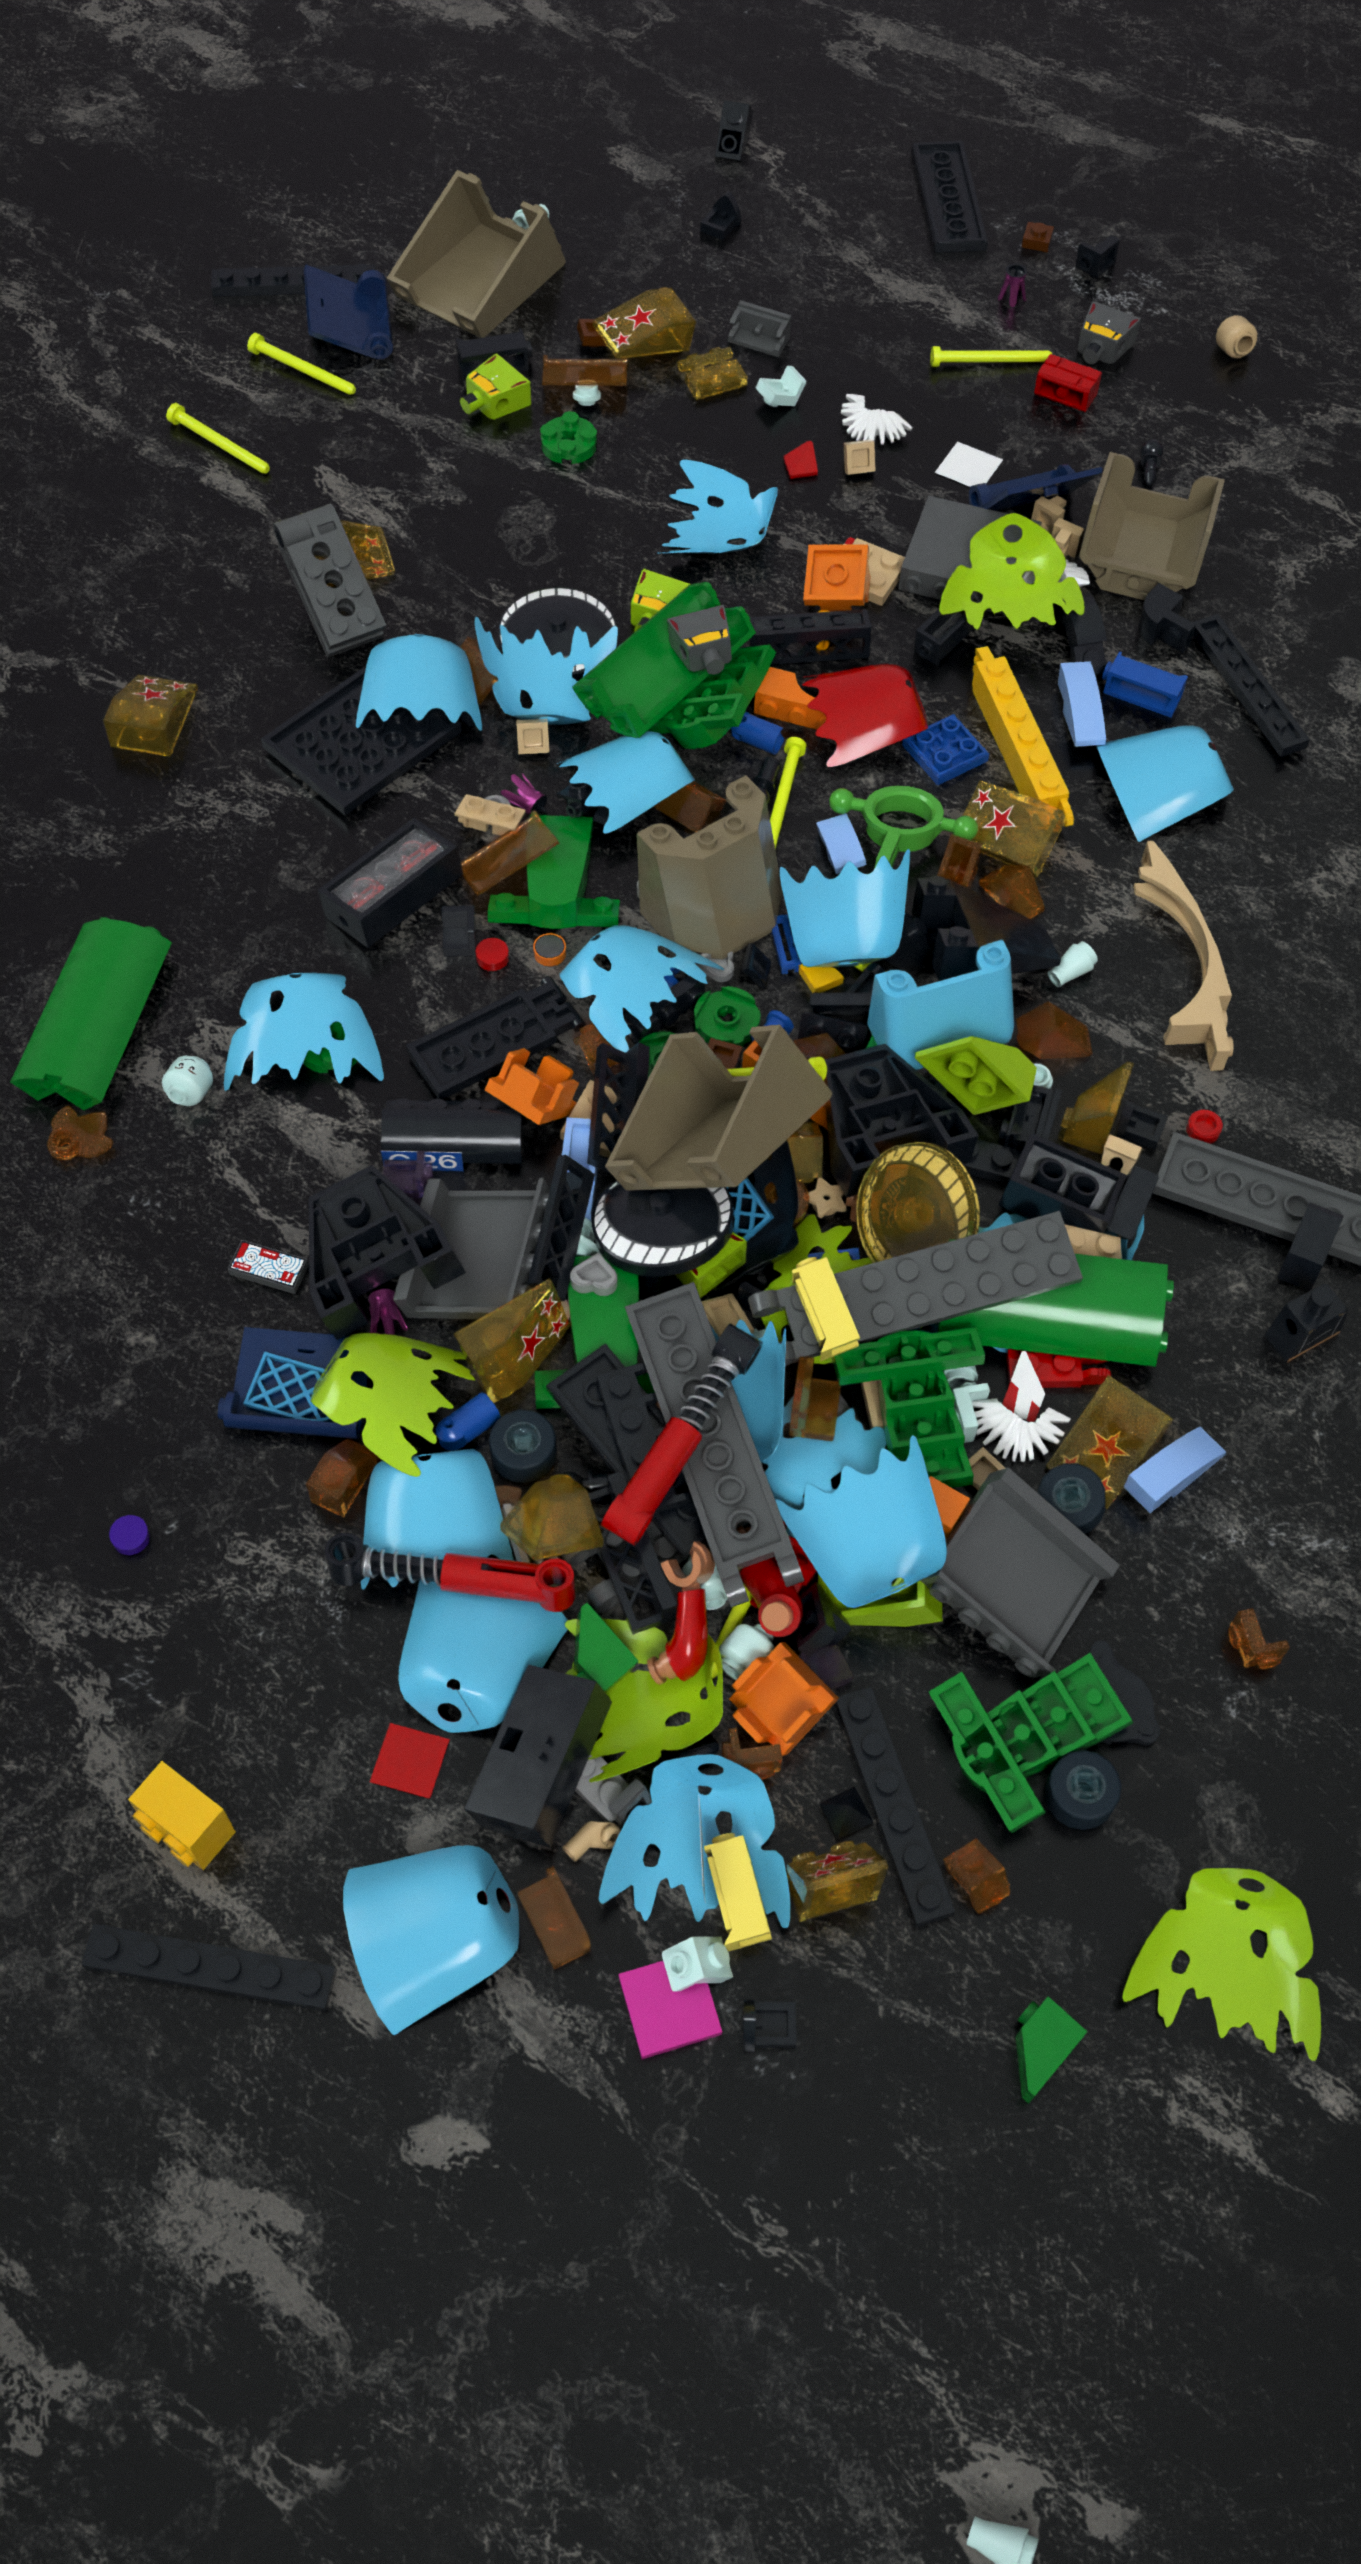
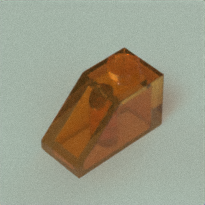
M1049 1001L1016 1019L1018 1029L1017 1041L1020 1047L1039 1059L1088 1057L1093 1054L1088 1027Z
M348 1438L324 1453L306 1483L311 1503L345 1517L378 1462L379 1457L367 1447Z

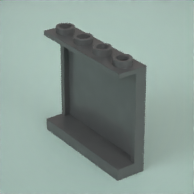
M928 495L901 567L898 590L941 600L947 581L959 565L972 568L969 558L970 540L991 522L1007 514ZM1032 520L1033 522L1041 526L1042 522ZM1009 525L1003 531V537L1008 542H1016L1022 536V529L1017 525ZM1013 557L1006 558L1008 564H1014L1017 558ZM976 591L971 595L972 602L977 603L983 598V595ZM1003 611L998 612V614L1005 615Z
M539 1178L536 1190L449 1191L441 1179H428L420 1207L441 1225L454 1246L466 1273L435 1290L419 1265L401 1274L393 1301L407 1318L525 1320L527 1308L533 1301V1287L529 1286L527 1282L550 1192V1187L545 1179Z
M1008 1467L988 1475L946 1539L947 1556L942 1569L920 1581L930 1588L929 1592L936 1600L948 1604L958 1612V1618L964 1624L971 1628H976L987 1637L986 1641L993 1649L1005 1653L1015 1661V1667L1021 1673L1034 1678L1047 1676L1056 1670L1049 1664L1053 1655L1101 1579L1113 1577L1120 1565Z

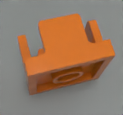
M868 544L809 545L803 597L805 606H820L821 610L831 612L852 610L851 606H864L865 603H868L871 580L868 566Z
M525 1048L509 1052L499 1075L488 1080L485 1091L538 1125L569 1116L577 1103L572 1100L579 1085V1082L571 1079L574 1073L573 1070L548 1055L543 1057L535 1074L524 1067L530 1055V1051Z
M780 1642L767 1657L756 1658L732 1684L736 1692L729 1698L738 1708L732 1714L737 1722L756 1742L771 1743L782 1756L788 1755L839 1699L785 1642Z

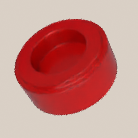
M498 938L482 940L476 947V961L478 965L487 971H497L504 968L509 961L507 944Z
M1198 1110L1190 1116L1186 1132L1191 1138L1212 1144L1219 1138L1223 1123L1216 1113L1210 1110Z

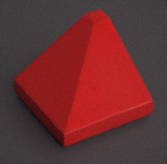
M812 441L805 442L783 456L790 479L818 475Z

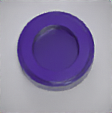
M126 1515L120 1517L112 1524L109 1537L114 1548L119 1553L134 1555L146 1548L150 1540V1532L142 1518L135 1515Z

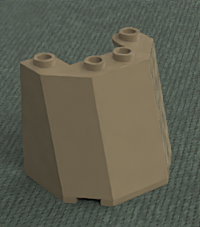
M1110 452L1093 501L1079 557L1084 564L1089 566L1101 590L1145 600L1147 594L1158 583L1175 592L1194 586L1210 539L1225 480L1212 476L1199 477L1194 481L1188 499L1131 486L1135 473L1134 462L1128 456Z
M746 775L730 783L726 788V800L736 811L683 839L673 827L663 823L653 824L637 833L641 915L660 936L694 952L711 954L713 959L723 960L727 958L729 952L736 953L748 946L749 943H754L772 933L773 927L776 926L783 895L766 795Z

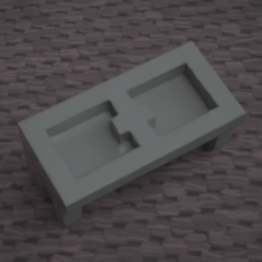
M739 301L738 307L730 319V324H733V328L729 332L728 342L779 357L790 339L791 315L745 301Z

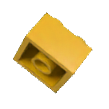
M163 1761L158 1764L128 1799L136 1811L132 1817L141 1825L140 1829L156 1843H159L163 1838V1842L171 1849L170 1853L186 1867L194 1863L204 1870L236 1832L223 1808Z

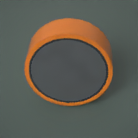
M546 933L535 940L533 945L534 957L541 965L556 966L566 958V943L561 936Z

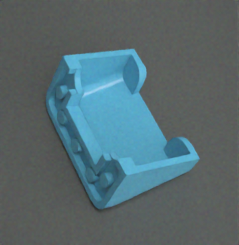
M999 940L980 947L975 960L978 971L917 987L911 975L902 970H890L876 974L867 1025L877 1046L886 1044L915 1070L925 1068L914 1058L915 1053L921 1050L970 1036L1000 1044L1008 1043L1014 1029L1011 957L1004 941Z

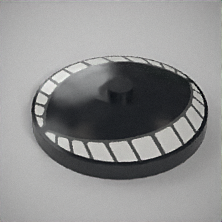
M564 587L539 589L521 596L504 611L498 624V647L503 655L500 625L505 626L508 632L514 634L522 644L526 639H532L536 630H539L550 654L553 656L561 651L563 657L567 658L571 652L576 626L580 628L581 632L587 633L589 645L592 648L613 626L617 627V622L611 610L601 600L589 593ZM577 664L573 667L572 677L576 681L583 678L585 671L583 664Z
M617 1180L599 1197L592 1214L594 1239L605 1259L626 1272L650 1277L676 1275L705 1264L724 1248L732 1235L735 1223L732 1197L726 1187L625 1190Z

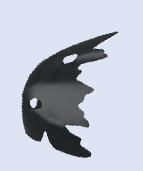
M787 1140L772 1153L771 1161L767 1158L753 1171L755 1179L753 1187L774 1218L747 1241L746 1263L712 1290L723 1289L762 1272L784 1258L798 1245L797 1231L793 1229L799 1207L795 1170ZM771 1182L775 1185L777 1192V1201L775 1203L767 1202L764 1192L765 1187ZM744 1184L743 1194L752 1195ZM728 1187L729 1192L738 1193L734 1188ZM732 1197L734 1210L736 1209L737 1197ZM742 1198L741 1211L751 1212L752 1199ZM757 1203L756 1213L765 1214ZM740 1215V1229H749L750 1216ZM755 1217L754 1227L764 1218ZM738 1233V1236L742 1238L746 1235V1233Z

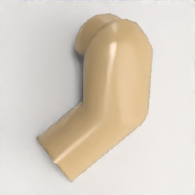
M589 1821L574 1834L562 1849L576 1862L589 1848L612 1849L621 1829L615 1823Z

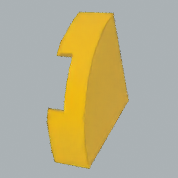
M803 964L799 965L798 972L812 993H823L843 984V975L833 967H806Z

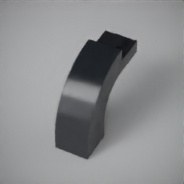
M1079 586L1084 599V614L1078 615L1074 610L1066 614L1061 606L1053 603L1055 621L1060 622L1066 631L1072 662L1091 661L1095 675L1103 674L1106 667L1103 641L1107 640L1106 632L1094 597L1085 587Z

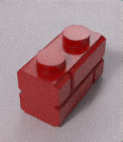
M1050 354L1045 364L1038 371L1034 394L1086 413L1091 402L1097 396L1102 372Z

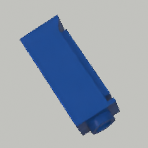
M1119 651L1114 662L1108 661L1104 669L1102 679L1106 680L1103 693L1172 718L1182 698L1188 676H1177L1122 656V652Z

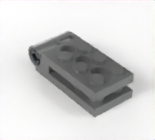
M330 503L273 523L278 548L327 658L383 638V630L386 629L387 625L333 505ZM314 556H322L324 560H319ZM332 583L338 588H331L327 584ZM345 611L350 616H343L339 612Z

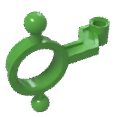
M884 787L870 794L866 800L855 798L848 789L839 788L829 798L831 809L838 814H845L850 810L862 813L867 823L866 829L869 837L881 846L876 858L875 867L882 856H885L891 867H893L899 852H906L907 849L910 852L929 846L943 830L953 832L954 836L963 842L972 840L978 832V825L974 818L961 816L954 820L943 817L944 810L938 799L930 793L915 787ZM891 811H904L922 817L928 824L916 829H900L884 824L877 816Z

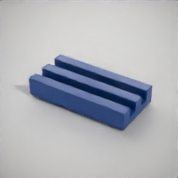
M788 914L778 915L776 926L773 927L771 935L781 974H788V970L794 969L795 973L799 971V965L802 962L798 959ZM780 923H782L785 939L787 942L791 958L790 961H787L784 947L782 944L779 928L777 925Z

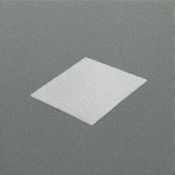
M957 442L935 473L971 487L972 485L987 483L1003 459Z

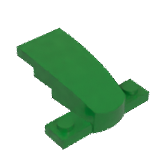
M771 645L739 648L731 655L732 660L724 664V669L720 673L710 674L648 731L660 734L671 733L681 747L685 749H697L716 744L731 727H739L747 706L756 694L776 654L775 650Z
M530 815L527 835V896H514L510 893L490 895L488 923L529 924L549 929H564L576 926L612 927L619 924L620 900L608 897L583 898L591 856L593 817Z
M592 1256L575 1257L573 1268ZM605 1259L617 1274L618 1286L612 1294L600 1296L593 1291L590 1293H579L572 1288L571 1280L569 1282L568 1306L575 1364L606 1344L625 1367L639 1364V1346L625 1306L639 1302L638 1275L619 1269ZM569 1369L535 1371L536 1409L561 1408L546 1390V1385ZM648 1372L636 1377L638 1384L647 1394L655 1393Z
M976 1327L931 1334L930 1332L917 1330L900 1331L882 1337L876 1342L859 1344V1347L832 1357L839 1386L877 1380L881 1416L888 1451L900 1461H906L910 1450V1439L914 1435L920 1446L928 1477L932 1476L951 1488L973 1485L974 1474L964 1448L965 1436L954 1409L955 1397L943 1370L984 1364L985 1353Z
M1091 1653L1058 1673L1053 1671L1025 1691H1017L988 1713L963 1672L958 1673L929 1691L930 1696L953 1734L954 1751L962 1773L972 1785L985 1793L987 1792L1011 1833L1046 1813L1026 1779L1027 1777L1054 1766L1060 1758L1068 1753L1086 1750L1134 1723Z

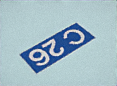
M381 1151L384 1170L464 1171L462 1152Z

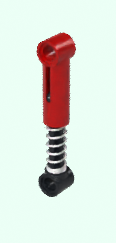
M731 1323L725 1328L712 1351L711 1356L714 1360L708 1366L709 1373L701 1376L702 1384L695 1386V1394L688 1397L689 1404L681 1408L682 1415L669 1419L624 1491L618 1494L607 1510L601 1523L602 1527L633 1546L640 1541L651 1523L658 1506L702 1440V1435L698 1430H703L702 1424L705 1419H710L709 1413L712 1409L717 1408L716 1402L718 1399L724 1398L723 1391L726 1387H731L730 1380L736 1378L738 1374L745 1375L762 1348L763 1342Z
M351 1533L337 1534L329 1539L325 1546V1557L330 1577L336 1584L342 1586L355 1585L366 1576L368 1578H375L377 1575H382L385 1580L395 1577L398 1582L407 1578L411 1583L417 1580H422L425 1585L435 1582L441 1588V1591L535 1602L550 1612L564 1611L575 1600L574 1571L569 1563L558 1558L536 1564L446 1553L444 1559L439 1560L437 1555L434 1559L425 1558L424 1554L421 1557H415L410 1552L407 1556L398 1555L397 1550L394 1554L385 1553L384 1549L381 1552H377L373 1547L370 1548L368 1545L362 1544L361 1539ZM346 1558H351V1559H349V1560H347V1561H341V1560L346 1559ZM560 1584L558 1587H551L550 1585Z

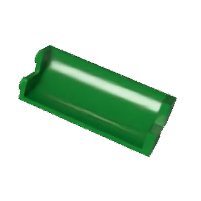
M709 582L688 585L572 686L584 706L597 719L603 716L612 723L610 729L628 737L640 738L710 675L706 669L695 672L687 669L669 644L667 619L720 606L717 593ZM742 606L725 608L730 634L731 655L756 634L750 622V617Z
M101 917L99 920L83 924L10 1083L38 1101L56 1092L83 1111L101 1103L172 942L163 937L156 928L150 926L142 927L137 924L113 920L107 917Z
M1075 1254L1083 1277L1080 1283L939 1322L938 1332L976 1327L982 1346L1156 1367L1159 1352L1165 1353L1167 1348L1168 1331H1163L1166 1301H1172L1174 1280L1167 1279V1264Z

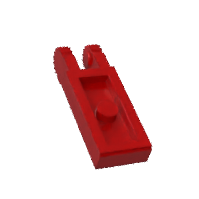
M1007 1350L1006 1362L1009 1384L1021 1355V1350ZM1025 1351L1042 1388H1077L1082 1385L1104 1384L1111 1380V1372L1106 1368H1089L1082 1371L1081 1365H1097L1107 1361Z

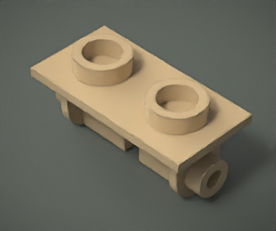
M466 794L456 810L455 816H458V822L463 823V826L466 828L469 827L486 832L488 825H492V834L514 839V837L520 838L522 825H519L526 810Z

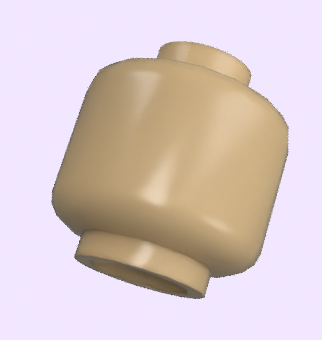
M1240 315L1228 317L1221 323L1216 333V342L1219 348L1232 358H1242L1248 355L1255 347L1258 339L1257 330L1254 325Z

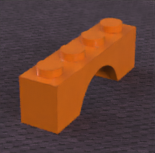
M769 667L755 694L754 714L816 730L827 719L823 712L807 707L808 703L815 697L807 694L800 688L795 673Z

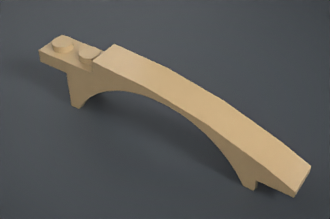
M1147 841L1141 860L1142 867H1139L1138 870L1140 879L1145 880V883L1134 884L1135 895L1157 905L1170 914L1183 927L1197 950L1202 971L1201 988L1189 1004L1170 1017L1167 1032L1163 1036L1165 1045L1204 1043L1210 1071L1224 1070L1227 1059L1233 1055L1234 1049L1233 1039L1231 1036H1227L1226 1031L1228 1022L1226 1010L1232 994L1218 947L1195 899L1171 862L1154 841Z

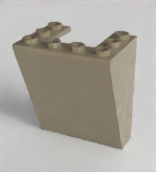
M457 170L387 276V280L397 297L480 338H484L562 268L566 260L561 250L562 247L555 236V230L551 226L547 217L548 214L544 208L537 204L533 206L523 201L520 206L529 228H522L508 217L504 219L493 212L489 203L490 200L486 196L481 186L482 182L477 176L472 173L467 175Z
M781 1025L751 1028L749 1033L762 1048V1052L750 1076L733 1077L697 1032L670 1034L605 1167L625 1190L737 1187L831 1098L833 1093Z

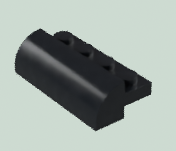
M403 1098L387 1100L386 1108L382 1110L381 1151L462 1152L463 1163L521 1164L524 1115L501 1100L478 1101L476 1099H467L464 1101H444L442 1099L408 1100Z

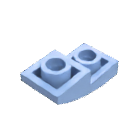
M846 813L816 822L818 834L826 847L828 859L836 874L841 873L843 867L849 861L856 868L867 865L857 835Z

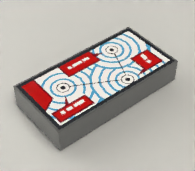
M241 1240L230 1262L228 1272L229 1275L296 1294L309 1263L306 1258Z

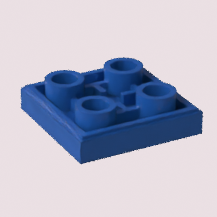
M954 714L929 725L928 729L903 739L902 746L937 786L987 762L989 759V753Z

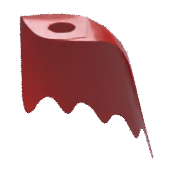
M877 664L838 672L804 676H818L803 683L802 686L819 689L818 695L808 703L807 707L823 712L827 718L826 722L815 734L818 737L831 739L837 743L834 754L827 762L828 767L845 764L928 729L926 713L912 675L904 667L894 664ZM906 680H910L912 688L906 685Z

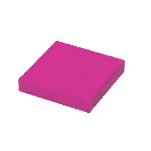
M664 1961L618 1974L641 2059L722 2035L721 2025L708 1983L695 1984L682 1991L674 1992L670 1986Z

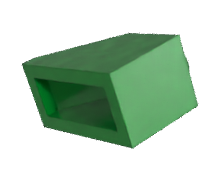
M587 1602L581 1607L577 1615L574 1671L578 1674L576 1677L596 1681L603 1691L607 1693L629 1674L639 1661Z
M1049 1996L1040 2006L1032 2001L1017 2019L1023 2025L1016 2035L1021 2094L1028 2104L1088 2032Z

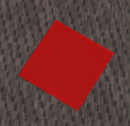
M390 1723L370 1782L430 1799L450 1739Z

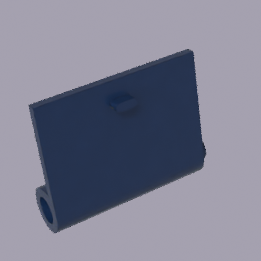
M305 264L303 269L308 335L374 359H385L390 356L393 351L385 276L377 270H368L360 276L357 283Z
M1062 464L1056 470L992 485H987L986 483L972 485L969 489V504L998 511L1035 502L1041 496L1049 499L1057 495L1070 494L1102 474L1103 470L1102 467L1076 473L1068 464Z
M244 1327L234 1390L228 1391L226 1398H220L218 1419L223 1420L226 1428L359 1439L363 1418L349 1425H340L334 1421L323 1422L283 1418L246 1407L243 1404L264 1351L325 1369L343 1340L349 1336L336 1340L332 1334ZM348 1350L342 1351V1354L340 1355L339 1358H344V1357H346V1356L348 1355L349 1351H348ZM271 1360L275 1368L285 1364ZM267 1361L261 1375L271 1371ZM295 1367L299 1375L309 1371ZM291 1368L278 1373L282 1383L295 1378ZM354 1371L351 1380L360 1386L368 1388L369 1377L362 1371ZM274 1375L261 1381L266 1391L278 1386ZM315 1375L302 1380L307 1390L315 1387L317 1383ZM298 1382L285 1388L290 1398L303 1393ZM258 1384L252 1398L262 1393ZM281 1390L269 1396L273 1406L286 1401ZM306 1397L293 1403L298 1413L310 1408ZM265 1398L255 1402L269 1407ZM289 1405L279 1409L280 1411L293 1414ZM320 1409L317 1410L321 1418L327 1417ZM313 1412L304 1416V1418L316 1419Z

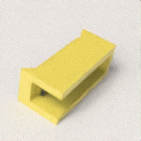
M811 1257L799 1262L796 1265V1269L792 1270V1282L795 1283L796 1291L820 1347L823 1346L820 1362L859 1347L857 1340H860V1336L827 1257L817 1260L816 1257Z
M726 1833L714 1837L712 1844L704 1846V1849L708 1856L707 1860L725 1929L729 1935L724 1946L729 1952L771 1940V1932L744 1836L736 1837L735 1833Z

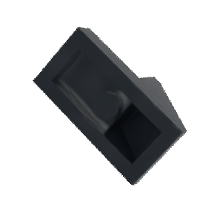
M815 1582L800 1596L803 1604V1617L800 1625L794 1632L798 1649L810 1658L819 1649L824 1652L829 1651L851 1631V1626L818 1583Z

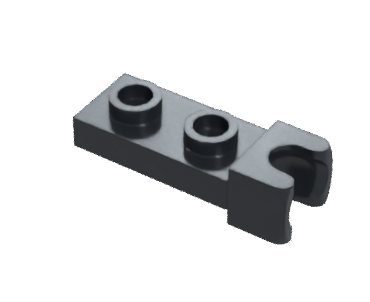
M688 975L670 988L676 998V1003L668 1000H661L659 1003L651 1002L652 1015L650 1016L651 1027L649 1029H646L632 1014L626 1013L624 1019L631 1023L628 1026L631 1034L626 1036L636 1045L645 1036L659 1032L665 1026H671L681 1014L689 1008H695L696 1002L705 993V984Z

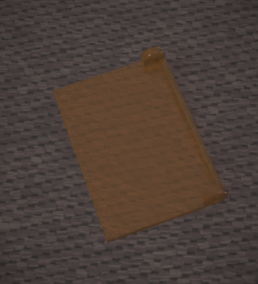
M543 355L542 385L627 386V355H623V359H548V355Z
M535 810L531 812L532 816L520 823L515 831L510 830L461 861L462 876L477 896L559 844V841L541 821Z

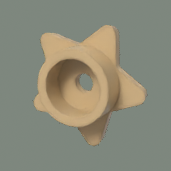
M823 1178L817 1179L815 1190L803 1196L804 1201L812 1204L819 1218L832 1215L837 1211L845 1212L847 1210L842 1200L844 1193L840 1186L830 1185ZM824 1196H829L830 1199H829V1200H825L823 1197H824Z

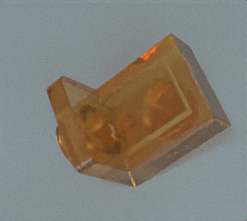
M591 1023L580 1028L581 1035L573 1039L575 1046L580 1044L591 1072L595 1074L597 1047L602 1043L613 1046L601 1035L595 1025ZM607 1058V1064L609 1067L619 1064L618 1062Z
M1253 1608L1238 1611L1230 1624L1228 1631L1230 1642L1234 1649L1239 1650L1245 1668L1258 1665L1259 1669H1268L1277 1666L1282 1662V1658L1290 1649L1287 1640L1270 1644L1265 1643Z
M737 1727L729 1728L728 1741L721 1742L724 1758L752 1771L760 1779L770 1778L775 1775V1772L781 1771L783 1758L780 1744L740 1749Z
M976 1838L943 1859L946 1870L969 1893L972 1906L977 1913L980 1914L991 1906L999 1904L1011 1893L1004 1866Z

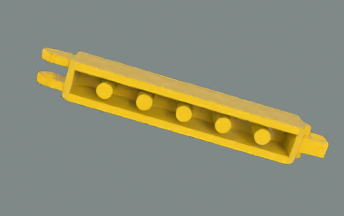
M988 646L976 648L975 665H973V693L1031 819L1040 820L1046 831L1054 829V816H1059L1065 827L1073 825L1074 816L1068 802L1070 793L1005 656L994 658Z

